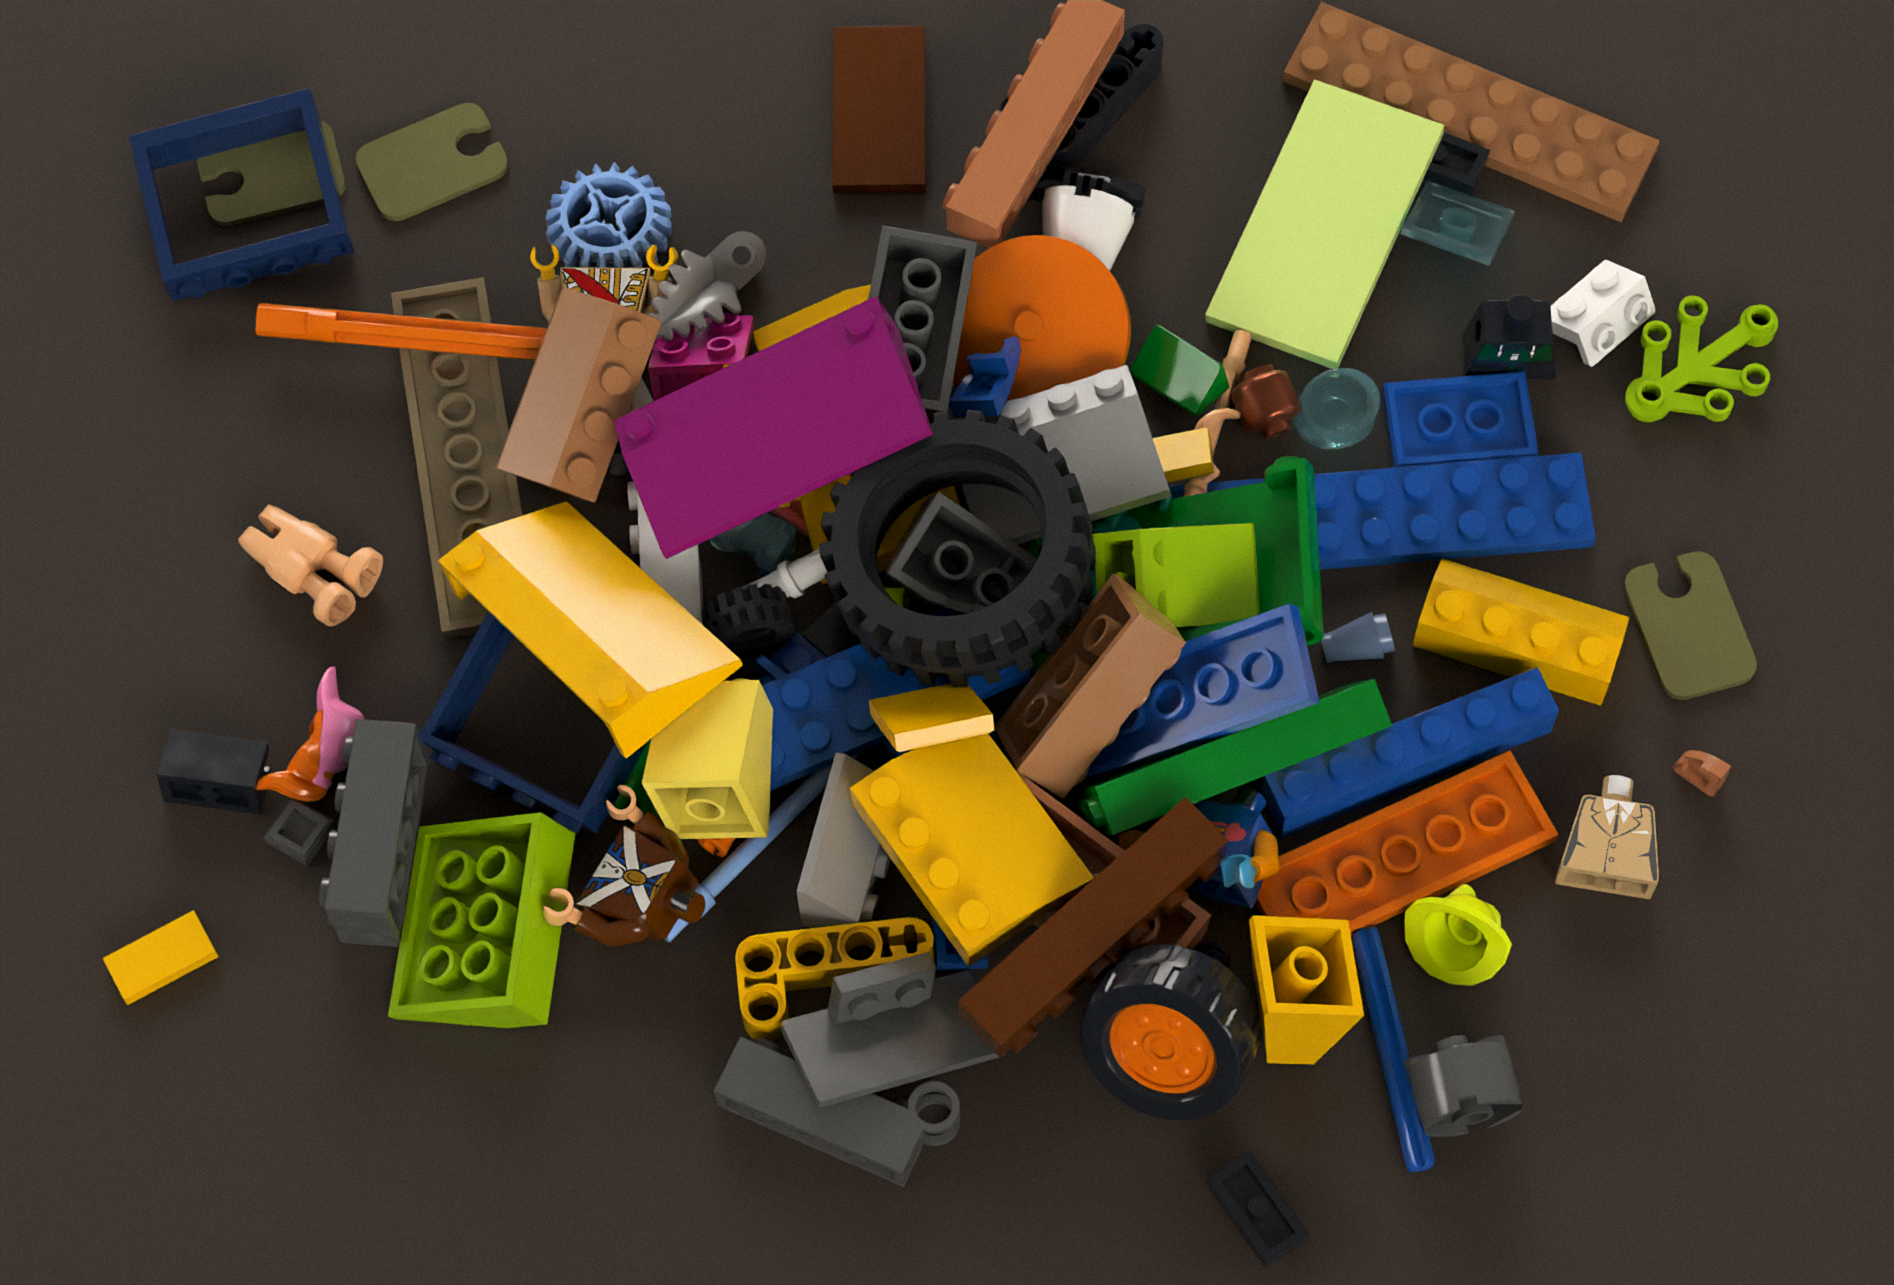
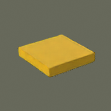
M949 683L869 700L872 719L898 752L995 731L993 714L969 685L968 687L953 688L952 684Z

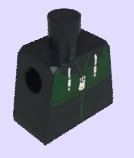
M1516 295L1509 300H1487L1481 302L1462 336L1464 376L1525 371L1526 379H1555L1554 339L1550 302L1546 300H1532L1525 295Z

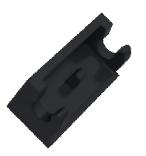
M171 729L156 774L163 801L261 815L262 803L267 789L257 790V782L263 776L271 773V766H265L269 753L268 742Z

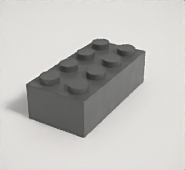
M882 225L868 299L877 296L898 327L929 423L932 424L934 423L933 413L948 411L977 242Z
M356 719L354 735L346 736L344 742L343 763L345 766H348L346 783L339 782L336 789L335 810L337 813H340L338 830L332 829L328 837L327 857L328 860H332L330 878H322L319 890V905L325 909L328 924L333 925L341 943L399 947L430 760L416 724Z

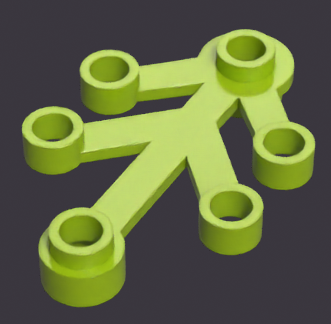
M1698 296L1685 297L1680 302L1677 311V319L1681 324L1677 367L1662 378V352L1669 345L1671 329L1662 321L1654 320L1648 322L1644 326L1640 338L1641 345L1644 348L1642 377L1633 380L1625 394V403L1632 416L1642 422L1660 420L1670 411L1702 415L1715 422L1724 421L1729 417L1734 400L1728 391L1713 389L1707 393L1706 397L1677 392L1687 384L1741 390L1749 396L1762 395L1770 381V373L1765 366L1752 363L1743 370L1714 366L1745 344L1753 347H1762L1769 344L1773 340L1778 328V318L1775 312L1770 307L1762 304L1746 308L1742 312L1736 327L1698 352L1700 326L1705 321L1708 306ZM1694 308L1700 315L1690 316L1685 312V309ZM1752 318L1762 319L1767 324L1758 325L1753 322ZM1659 333L1664 340L1653 341L1649 338L1648 334ZM1750 375L1757 376L1761 379L1762 383L1752 384L1748 381L1747 377ZM1642 393L1654 394L1658 399L1649 401L1643 397ZM1720 401L1726 408L1717 410L1711 406L1710 402Z

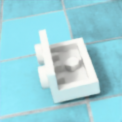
M1606 259L1551 305L1553 334L1577 344L1583 363L1591 367L1596 365L1655 313V306L1645 276Z

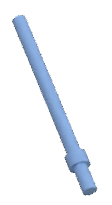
M862 752L851 756V758L856 759ZM832 765L812 773L769 816L767 837L746 838L701 884H697L694 892L703 895L705 898V909L701 918L716 904L714 898L826 788ZM678 919L664 940L667 942L673 940L689 922Z

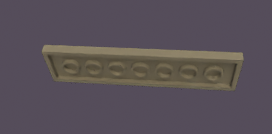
M484 277L391 293L394 315L492 323ZM399 349L441 631L444 640L473 635L477 633L488 610L471 594L460 600L455 595L438 560L475 531L523 516L517 476L496 468L510 430L498 357Z

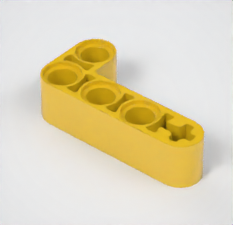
M906 917L756 934L747 937L739 944L735 957L740 1009L746 1032L753 1039L763 1038L769 1041L777 1040L783 1035L781 1032L782 1022L789 1019L786 991L830 987L834 977L929 952L934 962V936L931 928L921 919ZM915 941L917 952L907 953L906 942ZM883 943H889L890 957H884ZM859 945L868 946L874 951L872 956L862 961L850 958L848 953L852 948ZM808 951H816L823 956L822 961L814 966H804L797 960L799 956ZM757 957H766L773 962L771 967L763 972H753L747 968V965L752 959ZM761 1005H771L778 1010L773 1018L766 1021L757 1020L751 1015Z

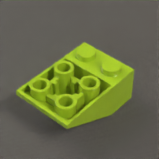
M1253 523L1147 528L1093 534V542L1096 549L1095 574L1097 593L1111 575L1115 573L1172 621L1177 630L1250 618L1260 614L1255 528Z

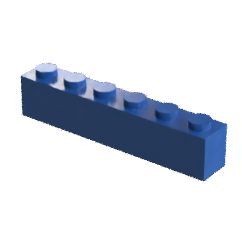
M1536 667L1396 722L1391 727L1268 774L1263 778L1261 795L1266 800L1265 807L1280 839H1283L1551 733L1559 708L1540 671Z

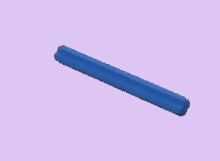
M1376 927L1360 928L1352 933V946L1406 1169L1409 1172L1426 1171L1433 1168L1435 1158L1430 1138L1425 1134L1423 1125L1420 1123L1404 1065L1405 1061L1410 1059L1379 931Z

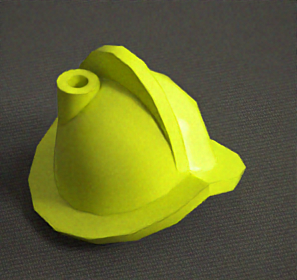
M1462 884L1444 898L1427 897L1417 899L1405 911V941L1413 959L1429 975L1451 985L1473 986L1491 979L1506 963L1512 943L1506 932L1501 928L1500 913L1493 905L1476 898L1475 891L1471 886Z

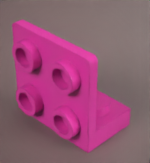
M724 313L725 320L722 323H717L710 317L704 318L707 327L703 331H698L690 323V333L687 337H681L676 331H673V339L671 341H667L662 337L656 339L648 366L653 400L656 401L723 369L724 365L734 364L746 358L754 329L753 316Z

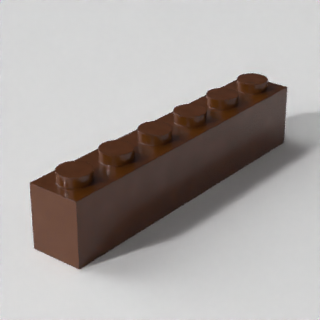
M1184 797L958 1000V1014L1000 1058L1010 1049L1018 1053L1038 1034L1035 1026L1048 1014L1055 1019L1071 1006L1076 999L1073 992L1086 980L1094 984L1105 975L1114 964L1110 958L1123 946L1132 950L1140 944L1151 932L1152 928L1148 924L1161 912L1166 916L1174 913L1187 900L1189 894L1185 890L1200 878L1203 882H1207L1221 870L1220 861L1224 859L1223 856L1226 853L1228 839Z

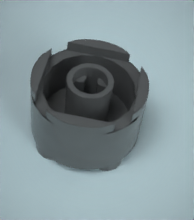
M1465 1035L1452 1036L1436 1044L1438 1052L1415 1056L1404 1063L1419 1120L1423 1125L1425 1134L1428 1136L1450 1137L1469 1133L1468 1125L1484 1122L1485 1129L1512 1119L1523 1110L1522 1095L1507 1042L1502 1035L1487 1037L1474 1043H1468L1467 1036Z

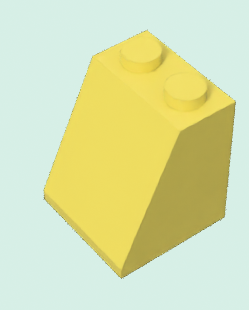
M737 678L732 681L721 682L651 738L642 785L665 827L674 831L679 839L762 838L768 836L773 708L759 680Z

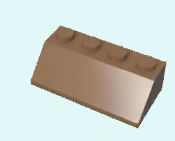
M562 287L496 468L582 501L595 503L619 439L614 420L629 412L662 321L620 304Z
M1115 573L1111 575L1081 614L1082 618L1076 627L1069 629L1060 641L1061 645L1048 656L994 726L1016 771L1064 799L1072 787L1079 785L1085 779L1089 771V765L1103 748L1110 746L1118 736L1120 726L1134 709L1144 704L1149 696L1152 685L1164 670L1170 669L1177 662L1181 649L1186 643L1172 621Z

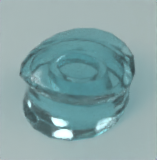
M1339 368L1326 371L1314 377L1305 385L1303 393L1298 397L1301 410L1294 418V425L1299 436L1315 447L1321 449H1340L1352 446L1365 439L1374 428L1381 401L1379 389L1368 375L1359 370Z

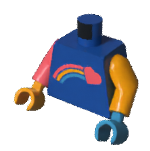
M1242 787L1231 806L1208 800L1199 802L1196 805V808L1228 839L1226 853L1223 856L1224 859L1220 861L1221 870L1207 882H1203L1200 878L1185 890L1187 893L1252 909L1263 880L1274 876L1279 871L1277 840L1260 814L1266 805V800L1260 793L1253 789ZM1140 830L1122 832L1119 835V847L1125 851L1145 832Z

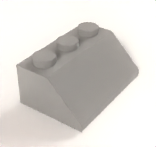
M835 753L796 891L801 926L810 928L874 921L879 901V895L872 894L876 878L886 877L891 859L855 810L851 801L850 787L874 771L843 753Z

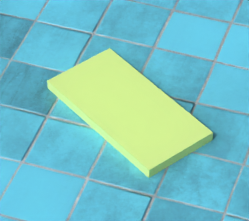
M1314 79L1206 311V323L1233 333L1236 330H1246L1251 334L1252 340L1337 371L1442 139L1444 125Z

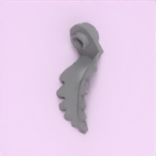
M738 231L725 238L706 257H702L689 250H683L681 256L687 268L672 264L669 267V271L676 280L677 285L662 281L659 289L666 295V298L655 297L652 300V306L658 313H649L648 316L662 321L656 339L662 337L667 341H671L673 339V331H676L681 337H687L690 333V323L698 331L705 330L707 325L704 314L708 315L715 322L722 323L725 320L722 306L735 314H739L741 306L737 292L761 271L766 262L767 252L763 241L754 233ZM738 246H745L749 249L751 258L748 263L741 264L736 261L734 252Z

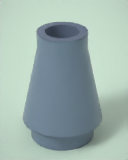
M1372 611L1329 633H1325L1324 638L1321 640L1327 663L1347 660L1384 659L1385 653L1395 651L1386 614L1382 613L1373 616Z

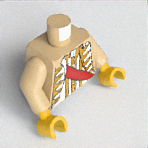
M551 244L554 259L550 265H541L537 261L535 247H533L530 254L532 264L541 273V277L537 279L542 314L548 323L550 322L562 287L620 304L645 315L649 313L657 314L658 312L652 306V300L655 297L666 298V295L659 289V285L662 281L672 283V279L668 277L669 267L672 264L677 265L679 259L676 249L670 247L668 263L664 266L659 265L655 256L657 245H652L647 251L646 261L654 270V276H651L650 268L560 267L559 276L555 275L554 267L559 261L560 254L553 244Z

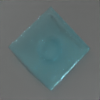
M1427 180L1402 227L1401 235L1490 266L1498 256L1515 211Z

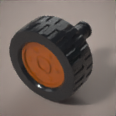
M1202 941L1195 945L1193 949L1163 944L1144 946L1132 950L1114 962L1093 991L1081 1019L1080 1040L1082 1051L1098 1081L1113 1096L1127 1106L1146 1115L1166 1120L1198 1119L1223 1108L1227 1102L1232 1100L1244 1082L1260 1045L1261 1023L1252 996L1244 984L1229 970L1231 958L1228 951L1221 944L1214 941Z

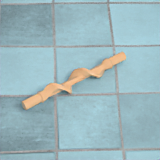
M1236 330L1234 332L1227 356L1223 359L1222 366L1225 369L1230 388L1215 401L1214 410L1202 417L1195 426V429L1208 427L1213 454L1223 421L1225 419L1235 420L1240 418L1241 413L1237 410L1229 409V403L1237 377L1246 367L1244 362L1252 339L1251 334L1246 330ZM1214 464L1215 473L1190 478L1184 485L1183 497L1207 493L1208 483L1220 475V470Z

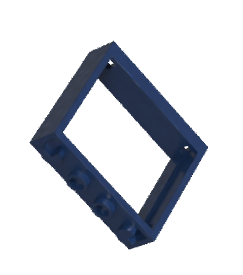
M310 88L129 135L162 280L173 301L191 296L198 299L207 292L225 287H244L251 283L252 280L270 275H288L295 272L299 267L318 262L328 264L332 263L333 258L355 253L319 111ZM306 130L329 224L176 264L154 170Z
M488 611L420 733L423 744L433 751L429 759L451 771H455L458 764L471 770L472 773L469 779L490 791L495 792L499 785L513 791L510 797L512 801L534 813L538 811L540 806L554 812L552 819L578 834L581 827L598 834L609 814L606 800L614 805L620 794L617 786L625 785L648 742L627 759L619 752L615 743L581 807L455 744L457 737L514 637Z

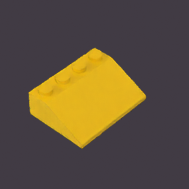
M988 733L912 749L890 760L850 787L853 807L968 967L1081 891L1094 879L1093 875Z

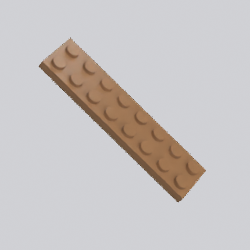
M1324 2L1320 3L1283 72L1282 82L1306 92L1309 91L1315 79L1444 125L1445 133L1490 149L1485 166L1621 223L1660 143V140Z

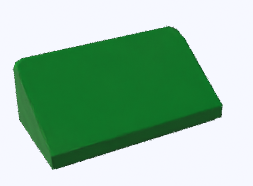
M1156 325L1150 332L1129 369L1131 376L1196 418L1230 388L1225 369L1219 362L1161 325Z

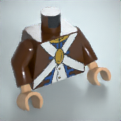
M619 785L617 788L623 796L630 800V805L626 809H617L611 802L606 800V807L612 818L616 820L629 819L634 825L632 828L623 825L575 905L578 909L573 907L572 895L562 888L552 889L549 897L555 902L563 904L566 909L557 912L549 907H543L544 919L550 925L560 926L570 922L574 924L573 930L611 948L642 942L645 938L661 941L667 938L678 919L695 923L701 918L705 909L704 896L694 892L697 888L698 880L688 869L690 856L678 835L666 828L663 821L650 810L645 812L640 810L636 806L635 792L626 785Z

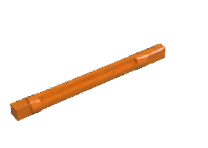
M259 303L257 306L255 327L256 335L264 337L534 361L547 328L268 303Z

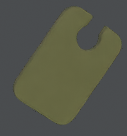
M474 103L456 105L371 141L358 150L355 158L358 170L380 214L389 221L405 220L504 176L508 169V161L500 142L487 146L482 153L475 156H465L457 150L458 141L466 134H479L491 129L490 122L480 106Z
M321 121L341 197L346 189V182L335 137L330 125ZM306 130L197 158L202 182L214 180L226 172H235L244 178L241 189L232 195L215 194L205 197L209 215L217 225L223 227L234 226L325 204Z
M1702 551L1690 552L1676 557L1675 561L1680 573L1687 578L1690 584V591L1681 598L1668 597L1661 592L1657 582L1659 574L1654 562L1638 566L1627 574L1623 585L1626 598L1661 687L1668 696L1677 700H1687L1742 685L1751 680L1757 668L1756 657L1719 565L1714 557Z

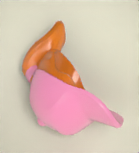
M329 667L320 681L317 691V713L309 726L310 738L299 748L286 770L270 773L260 778L257 782V790L270 789L295 800L314 802L324 798L327 794L334 774L348 768L343 763V748L346 736L354 735L356 719L365 718L358 709L340 700L335 667Z

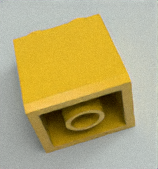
M1253 915L1249 919L1252 969L1267 1063L1314 1065L1364 1016L1349 922L1342 919Z

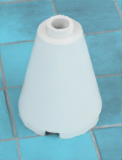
M1053 186L1046 189L1044 199L1042 200V235L1058 237L1083 247L1096 256L1110 271L1134 223L1135 212L1132 213L1133 206L1117 196L1091 189L1090 197L1075 195L1076 186Z

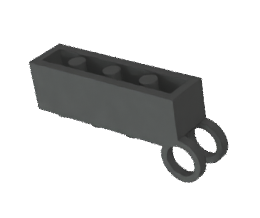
M740 1036L714 1089L717 1106L904 1187L923 1145L939 1146L946 1144L955 1137L960 1127V1103L958 1096L950 1086L938 1081H930L919 1085L911 1093L908 1101L896 1098L893 1103L877 1096L875 1092L829 1106L818 1107L796 1061L782 1055L783 1049L763 1038H756L752 1042ZM929 1092H939V1093H942V1094L932 1093V1094L924 1095V1094L929 1093ZM930 1104L943 1105L950 1111L948 1118L937 1124L927 1123L918 1116L920 1110ZM940 1133H943V1134H941V1135H936V1136L928 1135V1134H940Z

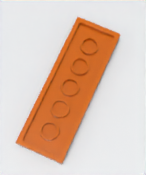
M1509 750L1279 856V871L1274 876L1263 880L1255 904L1262 916L1348 920L1352 936V933L1360 928L1373 927L1405 912L1417 899L1438 897L1462 884H1466L1557 841L1559 834Z

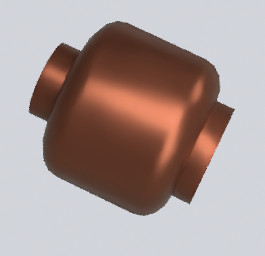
M1268 364L1252 369L1237 377L1239 384L1232 390L1231 395L1236 410L1241 413L1240 421L1245 431L1249 433L1263 432L1264 438L1269 439L1292 429L1289 421L1300 413L1301 406L1290 376L1286 371L1274 370L1273 365Z

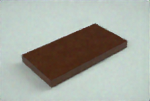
M925 25L834 27L833 193L926 192Z

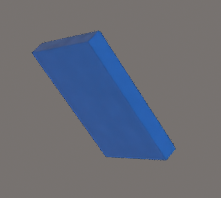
M1525 371L1383 383L1382 396L1393 468L1539 456Z

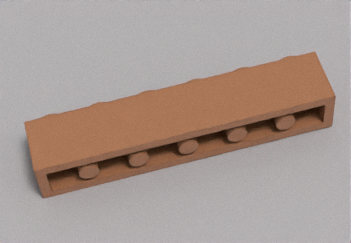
M1068 0L1066 4L1060 2L1057 5L1050 20L1051 29L1045 40L1039 38L1035 42L1029 56V67L1024 75L1017 74L1013 79L1007 95L1009 101L1003 111L996 110L993 113L986 129L987 138L981 148L975 146L971 150L965 163L964 172L966 173L959 185L953 183L945 195L942 208L946 210L948 231L977 242L987 248L1005 240L1124 36V9L1103 0Z

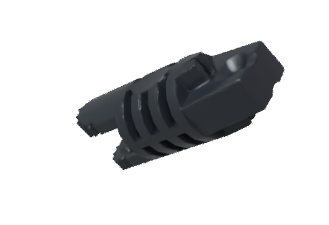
M1049 163L1029 197L1030 200L1042 202L1045 190L1053 186H1076L1075 195L1090 197L1091 189L1117 196L1133 206L1132 213L1135 212L1134 218H1139L1144 204L1146 187L1110 174L1102 176L1100 172L1096 171L1088 173L1086 169L1080 168L1078 171L1074 170V167Z

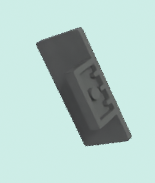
M929 952L834 977L827 1009L786 1019L782 1022L781 1032L818 1107L829 1106L999 1058L958 1014V1000L976 985L971 974L963 971L934 979L936 966Z

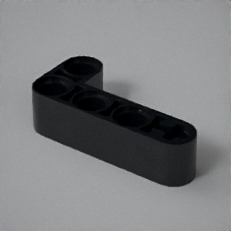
M1140 23L1131 26L1124 32V36L1060 145L1065 147L1056 150L1050 163L1075 168L1158 77L1162 69L1164 39L1156 27ZM1116 82L1121 85L1110 86L1107 83ZM1007 97L1002 101L1000 111H1003L1009 101ZM1082 113H1089L1093 116L1081 117L1078 115Z

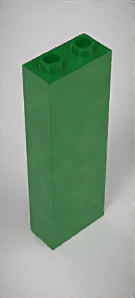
M1375 679L1347 684L1319 695L1320 703L1079 788L1082 800L1076 801L1080 818L1103 835H1114L1167 814L1184 797L1192 804L1389 728L1392 724Z

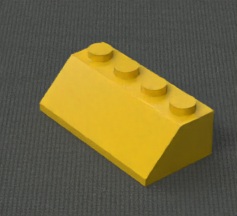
M1442 558L1428 591L1412 646L1508 677H1514L1537 667L1549 690L1601 706L1616 665L1630 617Z

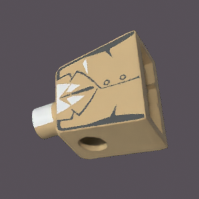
M1620 775L1606 776L1603 779L1601 797L1584 795L1582 797L1559 865L1555 884L1651 899L1659 878L1655 811L1649 804L1631 802L1634 785L1632 779Z

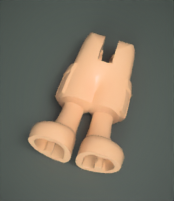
M269 504L259 514L258 518L266 529L276 537L271 539L260 530L249 526L238 538L241 547L254 560L265 567V571L273 580L293 594L307 592L315 601L313 614L316 619L331 627L349 618L356 606L353 593L361 598H366L375 586L383 567L382 555L371 547L361 548L350 557L337 552V538L319 528L314 523L305 520L301 521L282 509ZM326 569L347 588L337 582H327L317 575L316 571Z

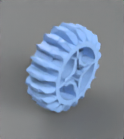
M615 162L610 170L602 172L601 168L595 163L592 170L593 174L586 176L577 170L575 184L563 180L560 187L562 194H552L550 201L552 209L547 210L546 214L548 226L546 234L548 242L558 249L560 254L559 261L563 260L565 267L643 268L642 264L648 265L646 254L652 245H657L656 261H658L657 253H666L668 247L667 238L671 237L672 234L670 205L665 201V194L661 187H654L653 180L649 174L638 178V172L633 165L626 172L620 173V168ZM590 208V212L580 219V224L574 227L578 217ZM645 220L640 231L628 240V235L638 228V223Z

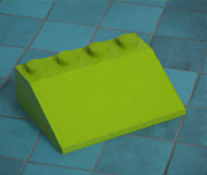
M542 812L420 826L388 1016L398 1020L497 1028L547 1025L562 925L554 926L547 923L543 916V907H549L557 912L563 911L565 908L563 904L552 900L549 895L550 891L554 888L565 890L568 888L575 833Z

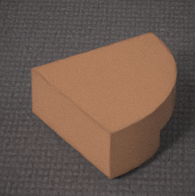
M1689 750L1682 754L1672 768L1674 769L1673 771L1709 797H1713L1723 785L1731 766L1711 754Z

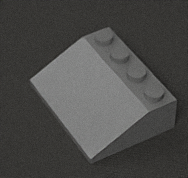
M1128 365L1104 370L1096 375L1071 383L1056 385L1051 389L1020 399H1012L1004 404L999 416L1003 415L1014 419L1020 435L1024 436L1028 429L1032 428L1043 435L1048 452L1053 448H1057L1065 457L1069 472L1075 474L1080 485L1091 522L1171 497ZM999 416L984 418L986 423L996 424ZM956 418L953 420H966V418ZM961 484L970 513L1018 545L1042 537L1038 516L1030 503L1021 495L989 484Z

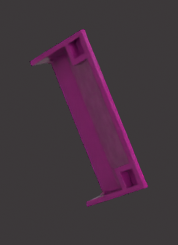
M877 296L614 420L624 460L660 550L666 559L933 435L900 331Z

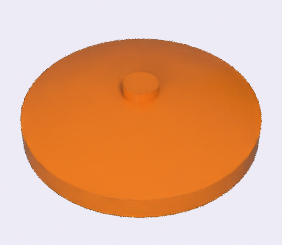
M1044 235L1021 236L990 247L974 259L953 381L958 387L963 378L971 374L967 356L976 352L980 354L997 353L1004 346L1003 340L1010 337H1018L1021 353L1015 378L1006 402L1051 389L1056 385L1087 378L1104 370L1124 366L1130 347L1131 320L1128 304L1119 283L1109 269L1091 252L1071 241L1058 237Z

